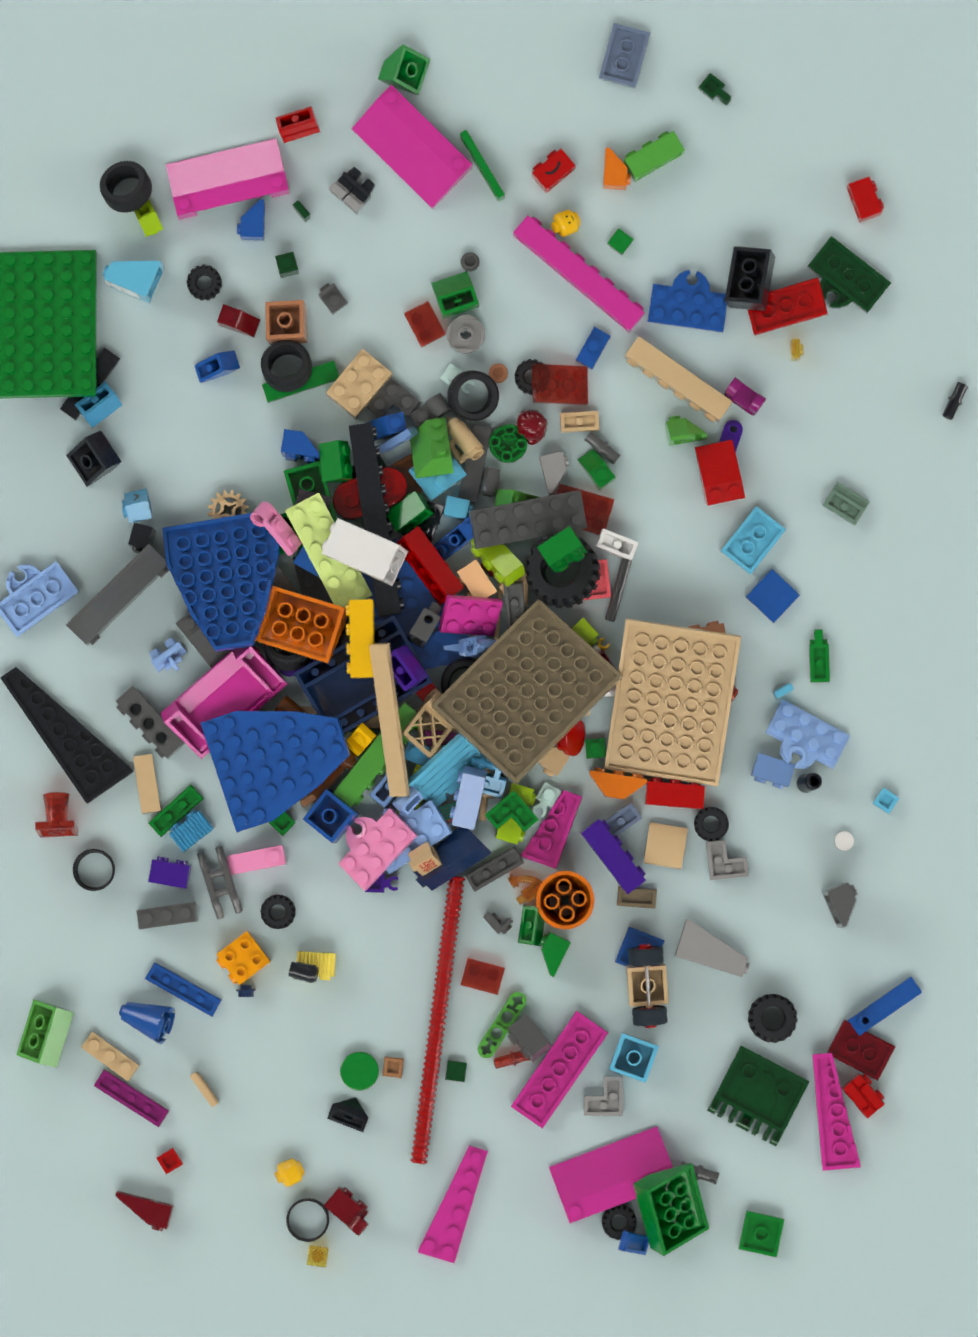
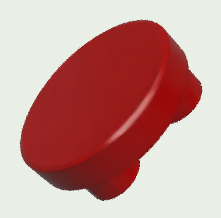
M582 720L557 743L558 750L563 751L565 755L577 756L583 748L585 727Z

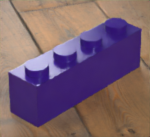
M596 819L583 829L580 834L625 893L629 894L646 881L644 878L646 873L640 866L636 867L632 862L634 858L628 850L624 852L621 848L623 843L617 835H611L608 831L611 829L605 820Z

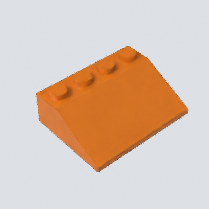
M273 586L269 605L256 642L329 663L348 617L346 616V608Z

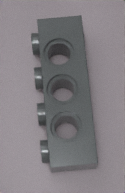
M134 686L116 700L119 704L116 708L123 715L128 714L131 718L129 722L136 730L140 728L144 732L142 737L149 744L151 742L154 743L157 747L155 751L161 758L165 756L169 759L185 745L164 723L158 712ZM135 704L141 706V712L137 715H134L131 711L132 706ZM148 718L154 720V726L151 729H146L144 726V722ZM159 733L167 735V740L164 743L157 741Z

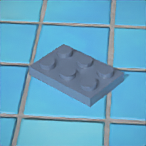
M614 23L599 79L636 88L650 32Z

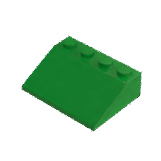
M692 1163L649 1174L633 1183L647 1238L652 1250L665 1256L709 1229Z

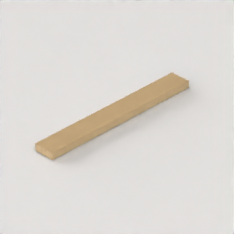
M389 643L371 644L369 649L390 797L409 796Z

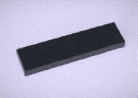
M106 348L102 350L96 359V388L105 382L121 360ZM68 397L60 410L76 421L81 413L75 404L84 397Z

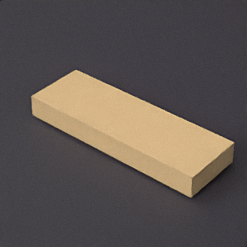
M153 754L135 756L133 761L141 812L145 814L161 811Z

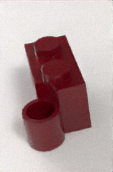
M339 1187L324 1204V1207L347 1225L351 1231L360 1236L369 1225L364 1219L369 1213L366 1210L368 1206L360 1199L358 1202L353 1199V1193L346 1187L343 1189Z

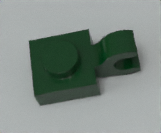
M711 73L698 87L712 101L715 97H718L726 106L732 98L722 90L725 84Z

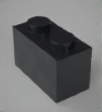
M134 522L128 542L134 553L139 554L148 544L152 546L156 533L155 529Z

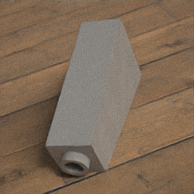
M685 920L675 953L676 957L740 977L743 976V973L747 974L750 963H747L748 958L691 920Z

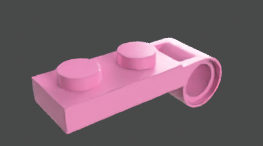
M261 502L250 515L251 521L256 526H265L288 556L294 554L302 544L296 533L270 503Z

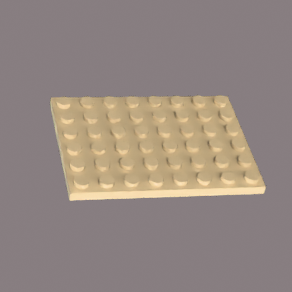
M626 618L618 670L623 677L616 684L604 769L718 786L741 636Z

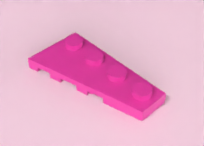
M563 790L520 856L557 869L582 796Z

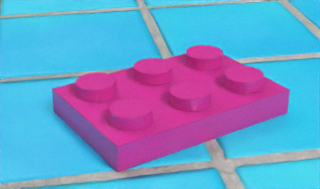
M447 595L438 629L443 633L494 636L503 602L501 599Z

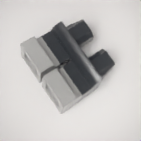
M353 167L347 173L344 171L341 177L329 187V190L355 214H358L371 198V192L375 188V184L367 178L360 185L357 180L362 173L356 167Z

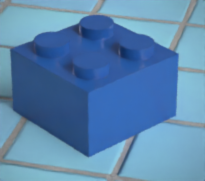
M326 789L303 820L331 843H337L360 813L333 794L331 789Z

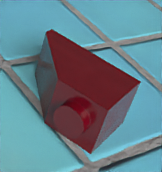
M223 304L217 320L218 326L253 338L260 323V319Z

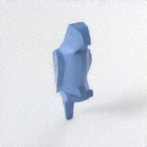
M487 635L468 637L458 640V644L444 646V650L459 652L461 656L480 657L496 640L488 639Z

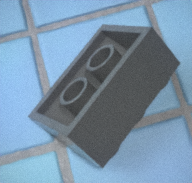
M849 882L841 883L822 892L836 926L840 928L847 926L856 903L855 896L858 895L854 885H850Z

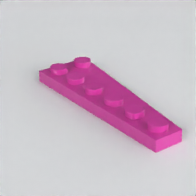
M831 1052L812 1054L822 1170L860 1168L861 1164L833 1055Z
M469 1145L418 1249V1253L455 1263L487 1156V1150Z

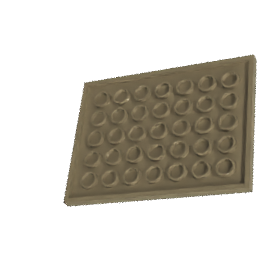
M538 599L431 706L516 785L622 679L623 675Z

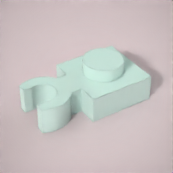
M450 363L440 380L449 386L452 380L463 371ZM468 380L461 386L462 392L466 395H469L470 392L465 389V386L467 384L475 386L472 380Z
M545 782L535 798L540 803L533 807L532 812L534 813L537 808H541L543 810L541 818L545 817L546 807L552 808L562 791Z

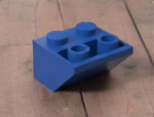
M284 429L281 454L286 458L285 460L297 462V459H302L307 464L320 461L319 452L304 432Z

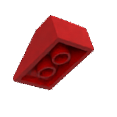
M732 439L695 447L704 499L707 506L745 498Z

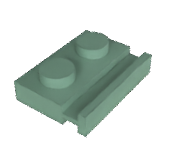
M837 482L822 506L855 526L870 502Z

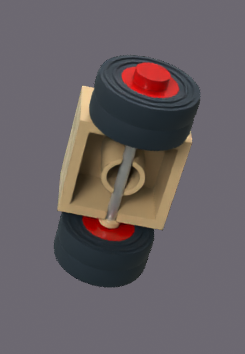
M640 944L639 947L628 949L629 965H626L628 1004L630 1007L640 1006L632 1009L633 1025L655 1028L656 1025L667 1023V1008L661 1005L669 1004L666 965L663 963V948L661 946H651V944Z

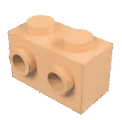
M477 560L457 571V578L462 586H465L469 591L466 594L467 596L490 598L497 593V590Z

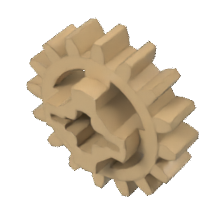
M223 490V495L216 493L217 499L211 498L210 500L213 502V505H208V508L212 510V512L208 513V516H213L214 518L212 519L235 516L240 508L241 514H247L245 510L249 509L248 505H244L246 499L240 500L241 494L238 493L235 496L233 490L230 491V494H227L226 490ZM231 498V499H234V500H236V501H234L233 503H231V502H226L225 499ZM220 503V511L216 514V507ZM227 506H228L229 508H232V507H233V509L231 510V512H232L231 515H229L228 513H225V512H226L225 508H226Z

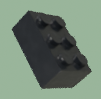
M734 246L724 300L729 308L766 311L775 262V255L771 249Z

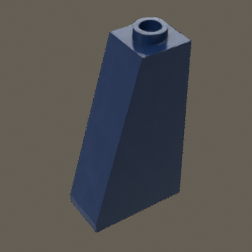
M458 827L435 849L442 865L424 876L415 871L414 874L418 877L416 881L423 888L427 886L433 891L489 856L491 852L469 829Z

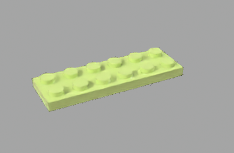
M317 493L286 509L285 512L332 602L335 605L346 608L349 600H364L372 596L361 572L322 554V545L331 534L330 528L334 520L320 494Z

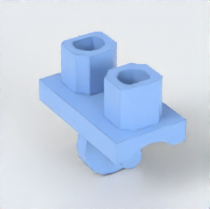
M170 638L164 643L168 650L161 653L156 648L149 653L152 659L151 663L160 672L164 668L168 671L172 667L178 671L179 667L177 664L182 661L181 656L187 652L180 642L177 643L173 638Z

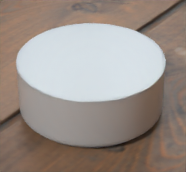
M839 832L834 838V844L839 850L846 851L853 846L854 838L849 832Z

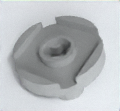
M460 315L447 328V340L451 348L459 353L468 354L477 351L484 342V327L474 316ZM467 329L468 333H471V337L469 336L467 339H464L463 336H460V333Z

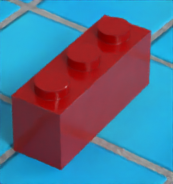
M651 778V781L646 783L645 805L703 809L705 786H701V784L696 782L682 784V781L670 779V783L662 782L663 779Z

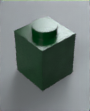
M294 252L275 256L281 278L299 274Z

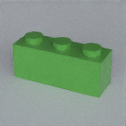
M666 131L659 135V139L655 142L648 141L642 145L641 150L637 152L633 150L625 155L624 164L627 166L629 173H631L634 182L684 154L685 149L674 131L670 133Z

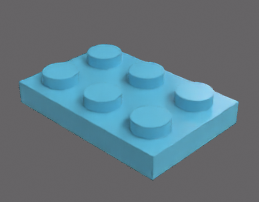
M756 506L720 552L751 575L786 529Z

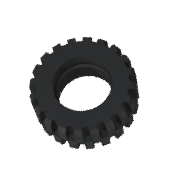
M552 533L547 535V539L543 540L541 538L538 540L539 544L536 547L532 546L530 549L532 553L530 556L527 555L526 581L533 593L546 604L554 605L556 608H562V606L571 608L573 604L577 603V605L583 603V599H589L592 596L590 594L591 591L596 590L598 586L596 582L600 580V563L590 545L579 537L587 553L584 554L585 557L578 561L580 564L578 577L573 583L565 587L551 585L545 575L548 564L537 547L555 536Z

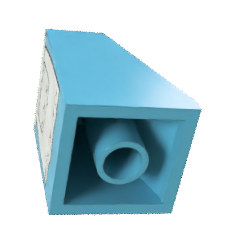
M114 261L110 263V266L107 265L102 276H104L107 286L150 303L164 267L160 261Z

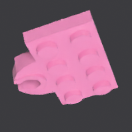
M389 808L378 821L369 817L356 818L354 822L362 826V832L359 835L355 833L354 827L349 826L347 828L346 841L351 850L338 864L364 891L369 889L418 836L392 808Z

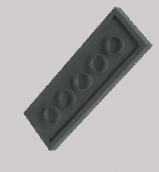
M581 490L469 511L475 549L547 536L552 533L558 534V532L563 531L569 526L573 530L587 528Z

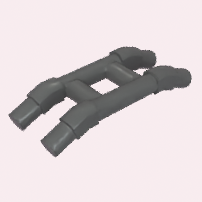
M218 846L215 850L220 869L209 870L204 852L198 853L197 857L217 919H222L224 914L218 897L229 894L235 913H241L243 910L223 847ZM224 876L227 887L216 890L212 879Z

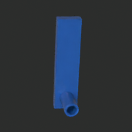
M910 977L851 1017L848 1022L857 1035L860 1036L920 995L922 991L913 978Z

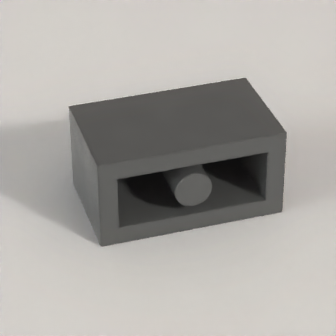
M526 1014L508 1027V1039L513 1045L517 1044L521 1048L520 1053L525 1059L529 1058L534 1062L551 1049L550 1041Z

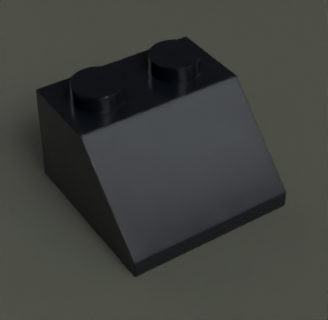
M101 430L85 437L66 455L86 487L110 473L122 462Z

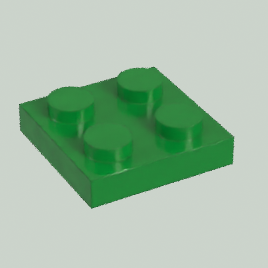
M746 1210L738 1249L777 1258L785 1219Z

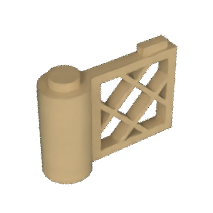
M437 689L432 690L426 696L423 705L401 732L407 740L428 758H431L442 749L440 745L453 729L431 706L442 695ZM424 711L430 714V723H422L421 715ZM435 724H441L446 728L442 735L436 736ZM422 725H431L432 736L423 737ZM413 726H418V738H413L408 734ZM432 738L433 747L428 751L424 748L423 739Z

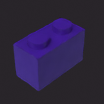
M406 645L391 652L394 678L404 692L416 687L428 677Z
M157 856V860L152 859L148 882L188 889L192 867L187 865L188 861L176 860V863L168 862L169 858Z

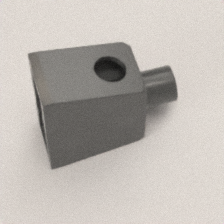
M432 602L429 609L424 608L407 639L423 649L441 618L438 614L442 607Z

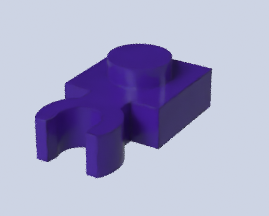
M382 873L365 892L385 893V887L396 891L398 887H392L391 881L398 880V877L391 876L385 879V873Z

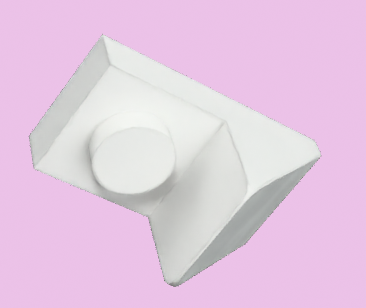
M603 528L595 547L610 552L611 555L632 560L638 542Z

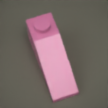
M283 845L226 856L231 875L287 865Z

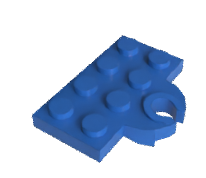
M690 270L680 273L674 279L672 286L653 284L648 322L723 333L727 304L724 301L725 294L710 292L708 280L702 273L697 271V283L695 285L687 283Z

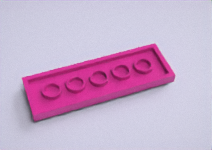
M576 1011L511 1107L543 1129L608 1032Z

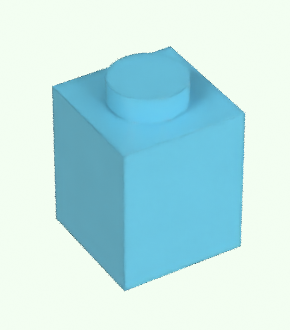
M447 496L444 517L464 521L467 516L469 517V511L473 509V506L470 505V500Z

